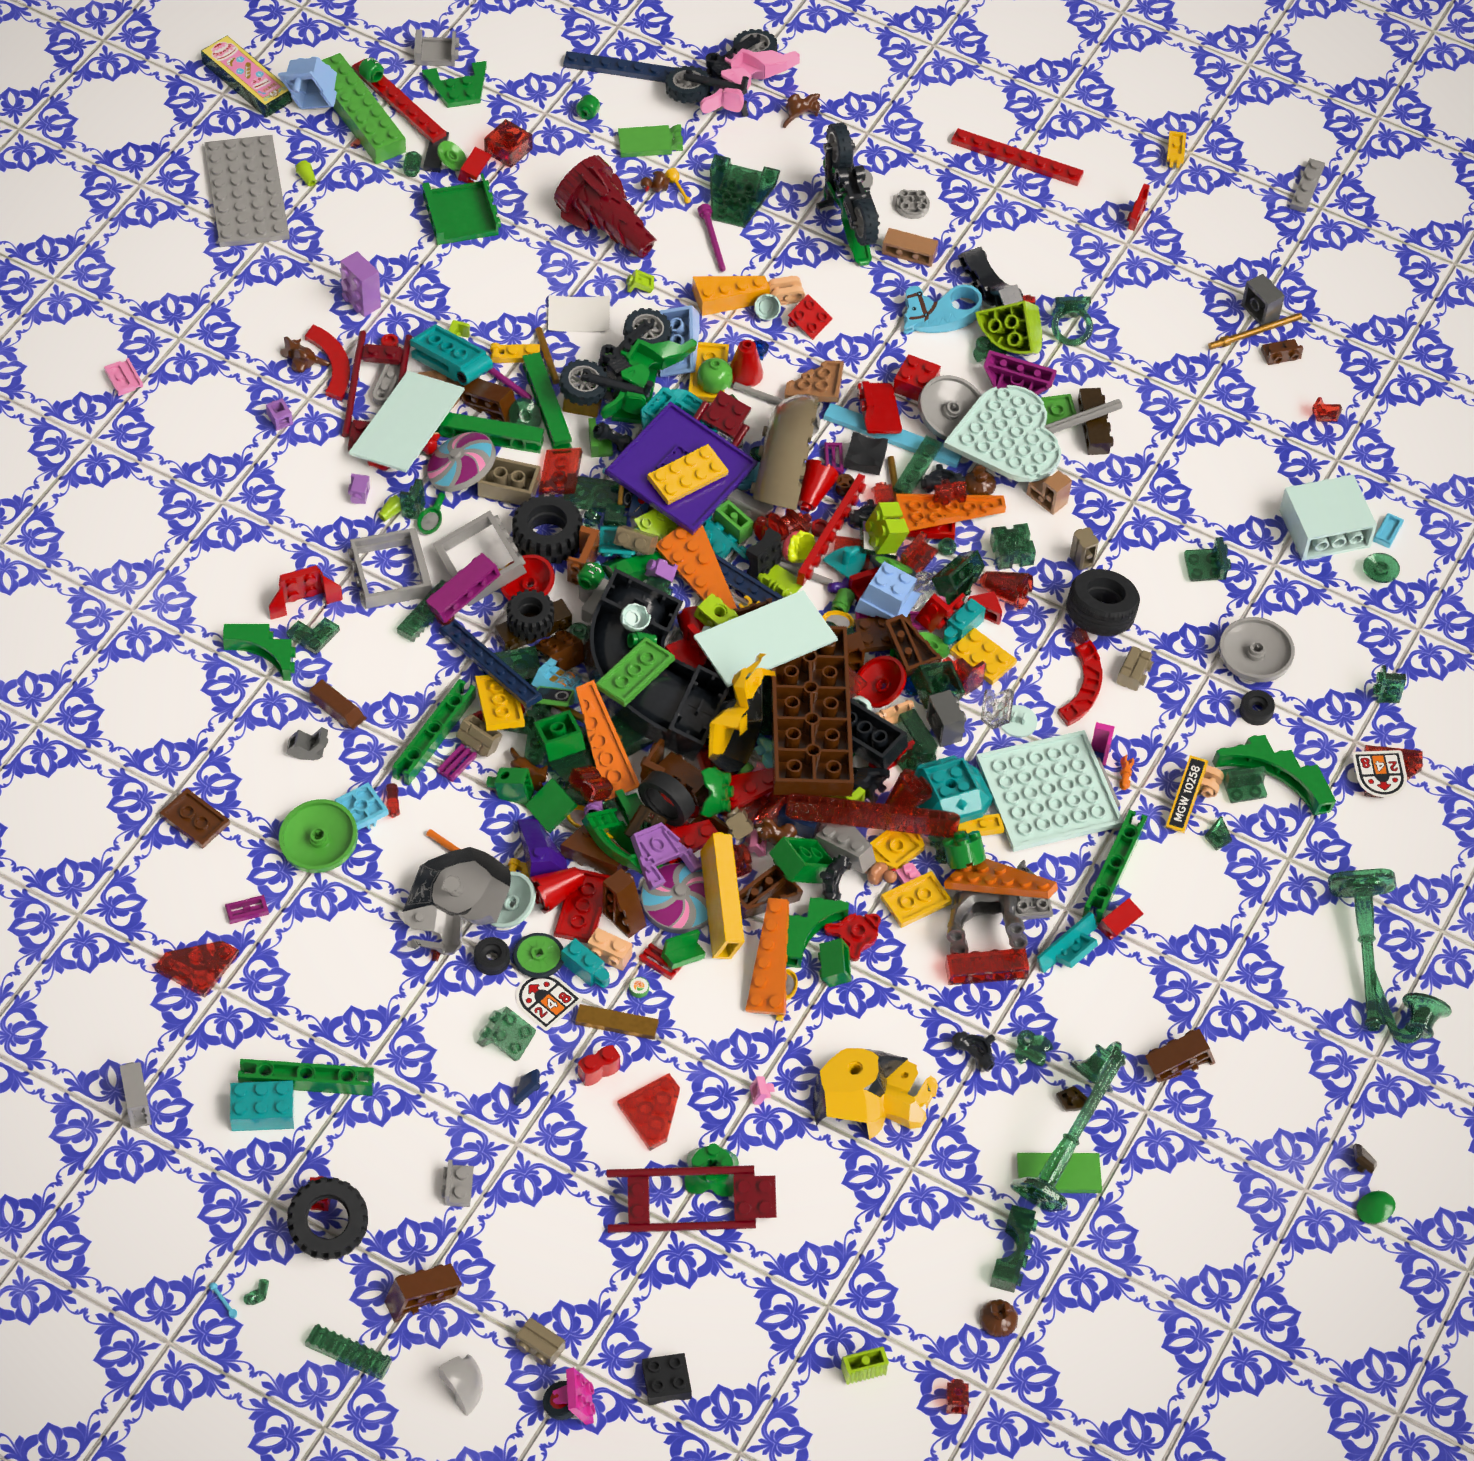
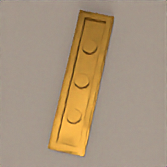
M583 1004L579 1005L575 1025L655 1040L659 1019Z

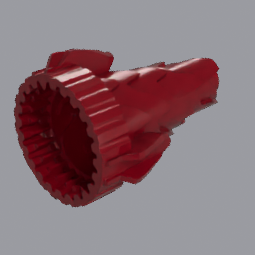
M593 155L582 160L565 175L556 188L554 201L561 210V218L564 221L586 232L590 230L591 222L598 230L604 231L614 242L620 243L632 254L640 258L646 257L657 241L644 227L643 221L634 213L635 209L626 201L627 197L621 180L613 173L612 167L601 156Z

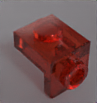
M1318 397L1312 407V412L1315 414L1317 422H1337L1343 410L1341 404H1324L1322 397Z
M886 482L875 483V486L871 488V492L874 493L875 505L881 502H894L892 484L886 485Z

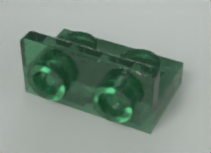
M415 479L414 485L410 486L409 492H400L402 517L418 520V517L424 510L426 501L423 480Z
M1382 665L1380 672H1377L1376 675L1377 683L1373 685V695H1376L1377 703H1400L1406 683V674L1387 673L1386 665Z

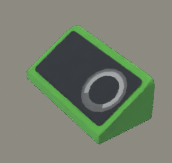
M544 686L537 688V691L542 694L543 698L537 702L539 704L564 707L574 704V690Z

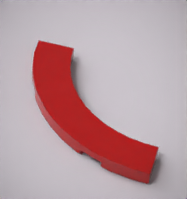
M313 324L304 336L305 340L318 347L321 351H324L332 368V377L325 393L326 396L342 402L349 388L350 381L348 356L334 336Z
M1091 640L1076 646L1074 649L1082 665L1083 683L1077 696L1068 704L1058 709L1057 714L1067 727L1076 723L1090 711L1101 690L1103 669L1098 651Z

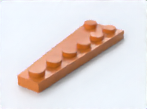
M594 680L576 687L601 791L606 802L615 798V791L623 789L624 793L638 788L640 784Z
M768 898L746 1005L748 1013L786 1015L787 930L789 928V901L787 899Z

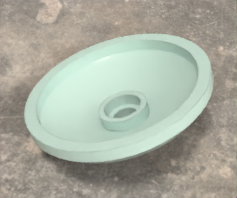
M510 872V889L497 923H491L494 927L502 929L514 927L524 921L534 907L536 900L534 884L526 875L520 872Z

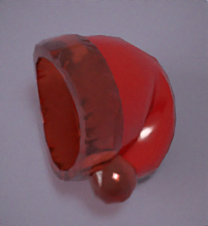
M774 512L768 513L765 517L758 516L753 523L754 533L760 541L763 539L768 528L781 534V542L789 535L787 525Z

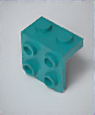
M601 525L598 552L602 553V556L620 554V557L630 558L631 555H635L636 551L614 544L617 526Z

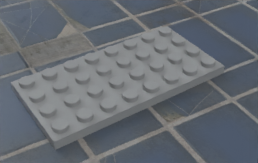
M273 134L204 142L220 247L289 240Z

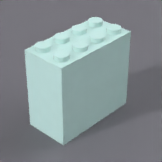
M1354 474L1317 482H1308L1297 486L1292 485L1284 490L1279 511L1302 561L1371 547L1377 523Z

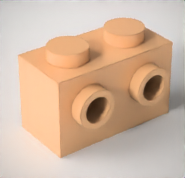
M596 928L588 941L589 950L605 961L606 964L621 971L624 970L632 957V943L600 928Z

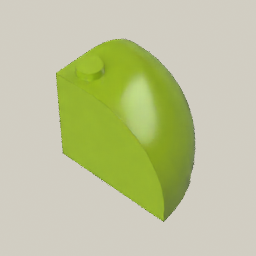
M1021 301L975 312L981 330L999 348L1021 355L1038 354L1041 351L1042 326L1037 305Z

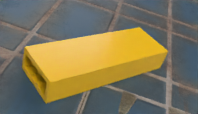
M717 832L711 835L700 851L712 958L732 959L745 941L732 835Z

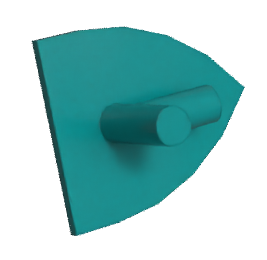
M845 546L827 555L823 561L849 579V576L860 573L863 569L866 550L864 546Z

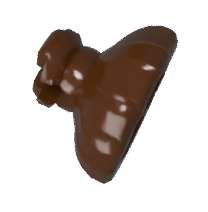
M977 465L965 475L966 486L963 489L966 494L991 495L994 493L996 480L991 473L986 471L984 466Z
M1002 1299L990 1300L980 1310L979 1322L983 1330L989 1335L1006 1337L1017 1328L1018 1313L1014 1306Z

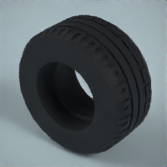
M1091 569L1079 574L1073 580L1066 601V610L1071 620L1082 630L1099 636H1115L1127 631L1133 625L1140 604V595L1135 585L1125 576L1106 569Z

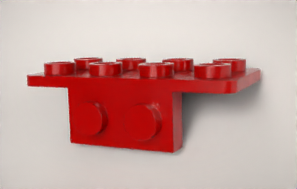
M869 381L858 383V399H860V411L863 413L866 432L869 434H900L902 432V425L893 385L891 383H869Z

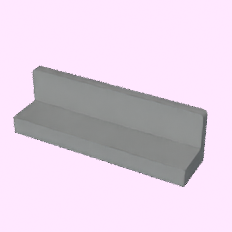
M735 489L724 501L730 500L753 523L755 520L762 521L774 509V506L755 500L753 496L738 489Z

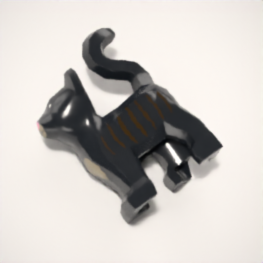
M853 767V792L860 786L865 790V798L870 799L871 803H875L878 800L875 790L878 789L880 793H883L887 789L883 784V779H889L890 771L882 768Z

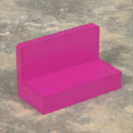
M1096 722L1091 746L1094 751L1105 753L1102 764L1106 766L1115 726Z

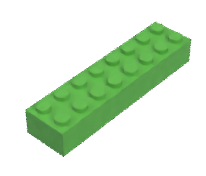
M338 53L321 60L337 72L334 89L337 95L333 107L375 164L406 153L405 136L342 54Z

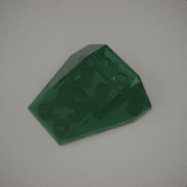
M714 154L710 166L711 219L745 228L776 187L781 171L766 166L763 167L762 171L733 165L731 158Z

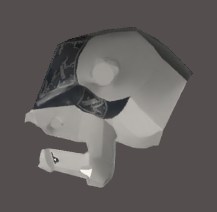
M473 847L448 852L420 865L403 911L398 909V916L411 929L439 933L442 941L438 943L412 939L408 941L407 947L416 949L419 946L437 950L443 955H454L462 947V920L477 925L497 923L510 889V870L490 854Z

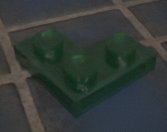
M326 617L314 629L298 620L286 632V635L294 642L317 655L340 631V626Z

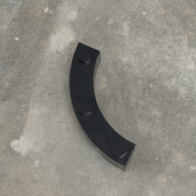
M982 246L958 255L965 275H970L974 282L971 285L980 291L982 299L988 305L999 307L1023 301V293L1018 288V285L1005 283L992 269Z

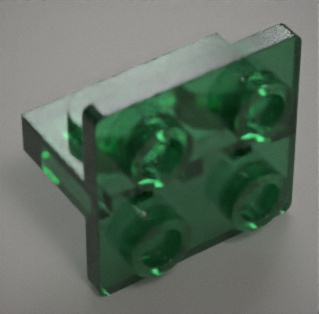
M1265 766L1255 768L1237 767L1221 770L1224 773L1223 783L1230 803L1267 798L1264 786L1267 773Z

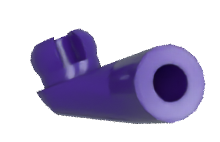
M844 577L842 582L829 583L827 586L828 592L836 594L840 588L849 589V579Z

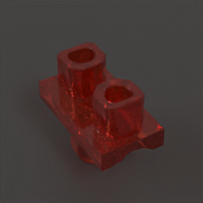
M943 479L940 485H934L932 501L934 503L940 502L942 506L951 503V500H957L959 503L965 502L967 498V483L965 481L950 483L948 479Z
M787 508L786 515L780 518L779 524L783 529L791 526L793 529L790 530V534L800 530L809 533L812 526L810 523L812 516L809 513L802 514L800 512L797 514L795 510Z

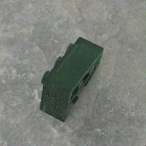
M978 550L963 552L931 579L938 595L945 597L947 604L950 605L962 593L966 596L971 594L972 591L970 589L973 583L977 582L985 565Z

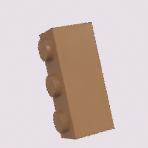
M888 228L883 241L882 254L932 267L938 251L939 241Z

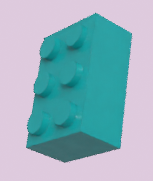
M293 1081L230 1083L231 1130L294 1129Z

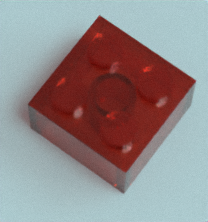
M507 119L484 138V151L510 168L533 149L532 134Z

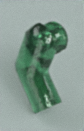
M260 1279L258 1288L244 1295V1303L246 1305H256L265 1301L270 1283L269 1280Z

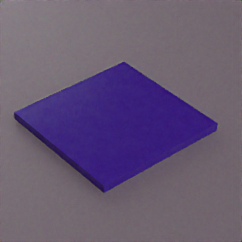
M670 401L605 469L604 473L693 535L752 472L758 462ZM709 444L729 470L728 475L667 505L647 479L648 474Z

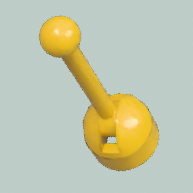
M671 168L667 170L665 176L670 178L669 182L675 183L684 197V202L686 204L690 203V197H687L678 182L679 172L677 169Z

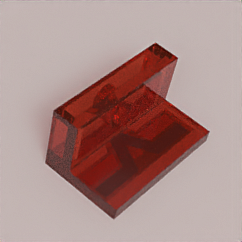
M923 531L904 550L900 563L910 566L917 576L921 574L939 551L926 543L927 534Z

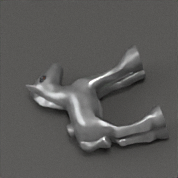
M1022 860L1016 868L1034 874L1026 867L1025 860ZM972 891L955 893L946 936L948 941L951 942V955L956 957L967 955L969 948L965 938V930L962 928L967 921L982 914L995 915L1002 913L1009 945L1013 949H1024L1028 945L1027 936L1023 933L1025 930L1023 920L1015 916L1016 896Z

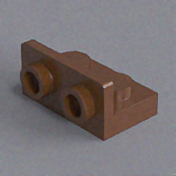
M1295 339L1264 344L1261 347L1268 365L1301 359L1304 349L1303 345L1298 346Z

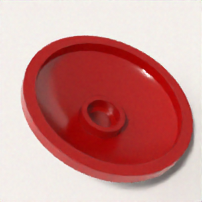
M539 555L522 556L526 562L523 566L527 573L501 587L505 598L509 601L513 595L517 596V592H524L526 589H529V591L535 589L537 592H544V596L548 595L555 581L554 569L549 561Z
M879 656L869 660L860 668L854 679L855 696H863L868 699L872 708H880L890 704L904 689L906 683L904 666L898 659L892 656Z

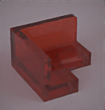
M948 656L942 661L941 672L966 696L983 685L986 663L982 661L971 667L963 658L953 661Z

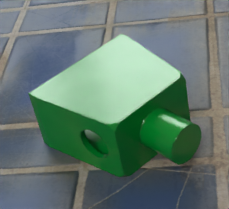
M501 767L496 777L488 776L486 781L488 788L496 789L498 798L525 805L532 798L535 791L528 768Z

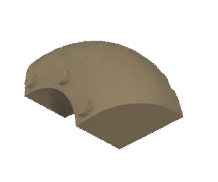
M810 394L790 396L781 401L771 413L768 426L763 427L762 436L765 439L764 445H760L758 452L761 460L756 483L752 482L750 493H753V499L788 509H797L802 485L799 479L803 480L805 473V461L808 459L810 449L808 442L810 443L814 429L812 424L816 419L819 396Z

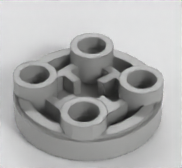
M901 190L896 198L895 207L897 212L908 219L924 217L930 208V200L926 196L927 193L924 190Z

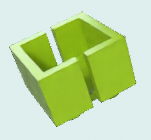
M898 502L878 503L865 523V529L871 538V545L876 554H895L909 534L904 518L890 519L903 517Z

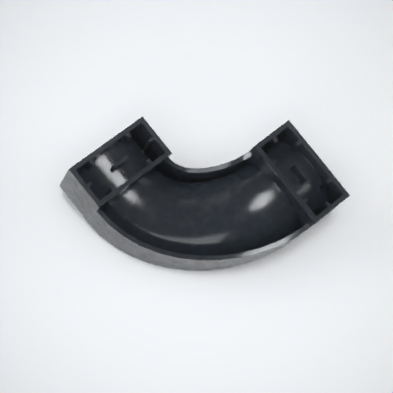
M615 568L590 618L585 633L583 655L590 681L598 682L633 649L629 648L627 644L628 634L632 632L625 629L620 620L622 609L628 604L633 603L645 606L648 614L651 615L649 625L639 632L655 634L657 644L665 649V639L683 601ZM675 659L625 707L601 691L599 693L605 705L633 730L656 743L660 738L665 740V748L694 761L709 735L710 722L717 716L719 708L724 702L731 686L727 687L719 674L699 664L697 668H694Z

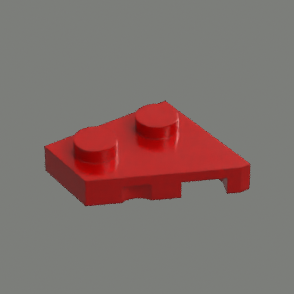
M1143 184L1139 196L1133 205V211H1130L1127 221L1129 222L1128 229L1135 231L1146 209L1150 189L1148 184Z

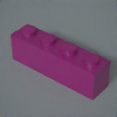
M483 553L473 558L465 568L459 570L452 579L445 582L438 591L430 595L426 600L430 611L446 623L500 576L497 565Z

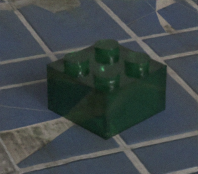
M952 661L919 665L910 677L924 709L928 708L930 695L951 690L953 696H956L959 702L966 693Z

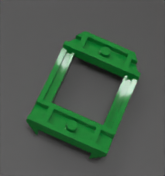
M611 808L585 815L582 823L598 847L616 862L643 874L631 838L623 833L627 825L624 821H619L615 814L617 809ZM605 831H609V833L613 836V839L617 842V844H618L619 846H621L623 849H625L628 853H626V852H624L623 850H621V849L608 837V835L605 833Z

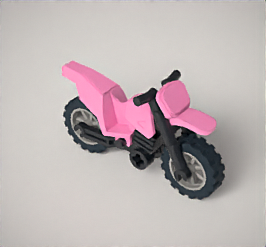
M762 29L744 30L741 34L738 33L736 35L733 47L725 55L720 56L718 53L706 55V71H703L700 67L695 68V66H682L681 68L676 67L675 70H671L665 79L666 94H669V98H673L674 101H680L684 104L686 102H689V104L695 101L700 102V110L705 114L722 106L729 111H741L742 116L747 117L749 115L747 101L744 100L743 95L747 94V90L751 85V78L762 80L784 72L800 63V54L796 51L784 55L778 53L777 39L769 31H762ZM710 86H713L714 94L710 93Z

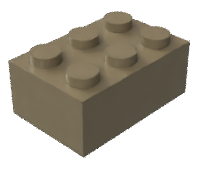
M496 457L489 472L477 482L478 496L520 505L524 501L528 502L529 498L535 497L540 484L541 466Z

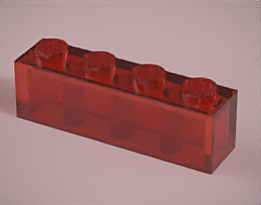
M1026 948L993 949L985 952L972 951L970 953L946 955L945 969L948 985L1027 979L1029 964Z

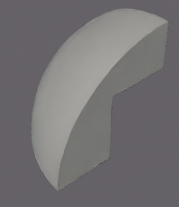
M467 1354L463 1359L457 1356L439 1367V1377L456 1395V1405L466 1416L471 1414L476 1408L483 1392V1377L480 1367L473 1356Z

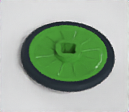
M873 555L870 558L871 562L878 568L885 561L913 577L916 576V572L910 566L896 559L883 555Z
M532 933L524 936L516 943L512 955L513 962L516 968L526 976L532 978L549 977L562 967L564 962L561 959V950L564 948L560 941L552 935Z

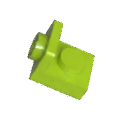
M635 269L632 275L627 277V292L631 293L634 288H638L651 293L654 290V276Z
M453 320L448 331L459 337L469 338L470 324Z

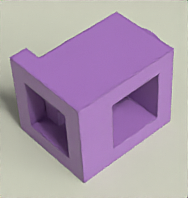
M283 398L266 404L267 415L274 424L276 431L293 425L292 412Z
M351 473V484L348 487V494L351 495L350 501L355 504H366L370 490V476Z
M650 559L646 565L645 575L661 584L672 583L678 565H669L668 561L664 559Z

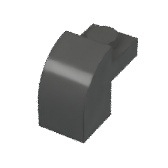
M321 727L313 735L297 730L289 737L286 754L300 760L314 761L322 758L324 748H326L329 741L327 738L328 729Z

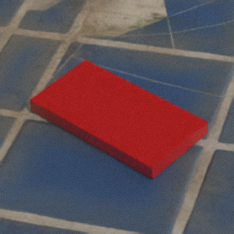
M582 870L585 875L584 884L564 900L554 931V937L568 940L576 938L579 942L588 944L589 939L596 928H598L603 912V881L610 877V875Z

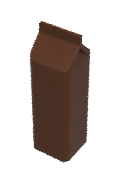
M323 679L310 688V700L345 728L354 730L367 719L355 704Z

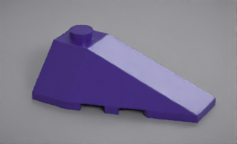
M537 819L517 820L529 878L568 868L566 859Z

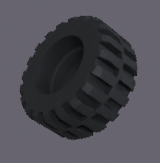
M542 494L536 498L533 496L528 499V502L524 501L520 504L512 519V537L518 553L521 556L539 555L548 560L550 564H560L562 560L567 561L568 557L575 555L579 549V530L583 525L579 509L571 501H565V498L561 496L555 497L553 494H549V496ZM552 524L560 527L562 531L554 535H541L533 531V529L539 525Z
M321 1177L318 1180L309 1181L307 1185L298 1189L297 1194L292 1197L287 1211V1226L292 1240L302 1252L315 1259H339L353 1252L360 1245L363 1237H365L368 1226V1209L360 1192L349 1182L335 1177ZM323 1199L337 1200L345 1207L348 1214V1223L345 1230L340 1235L330 1239L318 1237L311 1231L308 1225V1213L311 1207Z

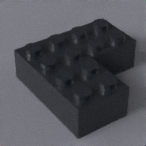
M850 698L853 754L855 753L877 768L887 769L908 747L907 732Z

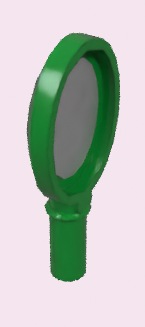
M440 492L433 507L426 508L419 515L417 526L422 534H432L440 527L442 523L440 509L446 496L444 493Z

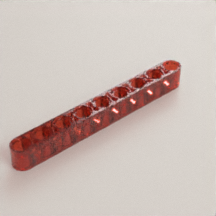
M792 793L788 796L785 811L787 817L797 820L948 838L954 837L953 834L958 832L961 818L957 813L798 793Z

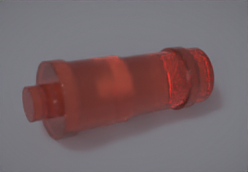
M395 783L386 785V807L389 812L387 816L391 818L400 815L399 789Z

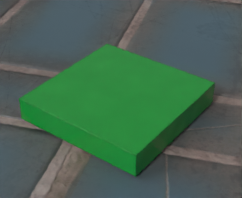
M553 778L525 804L528 810L549 833L578 806Z

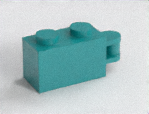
M972 598L948 619L947 628L944 630L943 642L947 645H951L955 641L958 642L973 628L980 626L984 622L986 608Z
M576 938L561 950L563 965L590 987L594 983L602 988L609 985L610 974L604 969L605 961Z

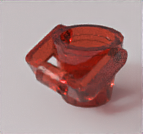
M733 844L736 875L738 878L752 871V858L745 844Z

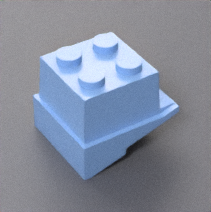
M313 56L311 58L290 60L287 72L278 73L279 78L290 91L292 99L301 110L334 107L337 92L334 90L337 72L322 62L320 58Z
M884 561L860 597L855 611L871 617L879 616L890 619L903 614L907 618L921 596V593L913 591L917 578Z

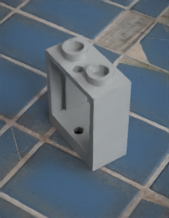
M130 1062L120 1066L131 1129L152 1125L141 1063Z

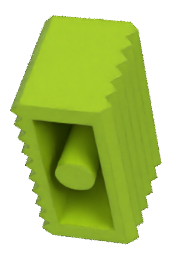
M883 1346L842 1356L841 1370L847 1385L854 1382L857 1383L858 1381L862 1382V1380L866 1381V1379L870 1380V1378L874 1379V1377L878 1378V1376L882 1377V1375L886 1376L889 1361Z

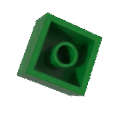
M571 710L534 722L538 741L549 762L586 749L582 731Z

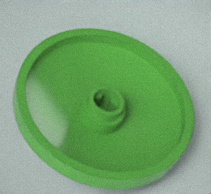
M327 799L311 800L297 806L286 816L279 831V844L286 860L295 868L309 873H322L339 867L352 855L358 841V828L351 812L342 804Z

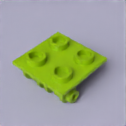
M656 509L634 519L636 523L634 528L659 536L658 541L678 528L675 522Z
M774 565L768 574L760 573L757 577L759 582L783 597L797 593L803 587L796 584V576L779 565Z

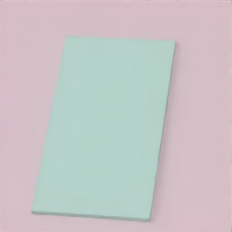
M407 371L353 445L349 455L406 473L465 390L464 387Z
M804 590L694 635V639L727 687L733 685L732 679L739 670L748 668L755 662V658L759 653L766 655L762 657L755 670L757 668L770 670L838 641L837 636Z

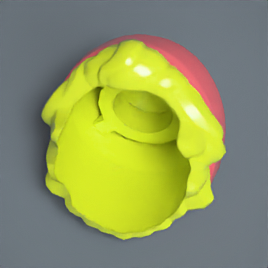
M802 530L792 532L783 541L782 553L784 558L791 563H804L815 545V538L811 533Z

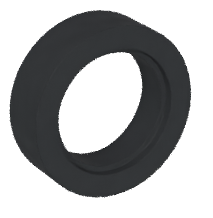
M652 771L638 786V793L644 805L653 812L665 817L667 820L666 824L675 827L683 825L695 811V803L687 789L678 780L665 772ZM659 791L663 793L666 797H668L670 801L674 804V806L667 802L661 796Z

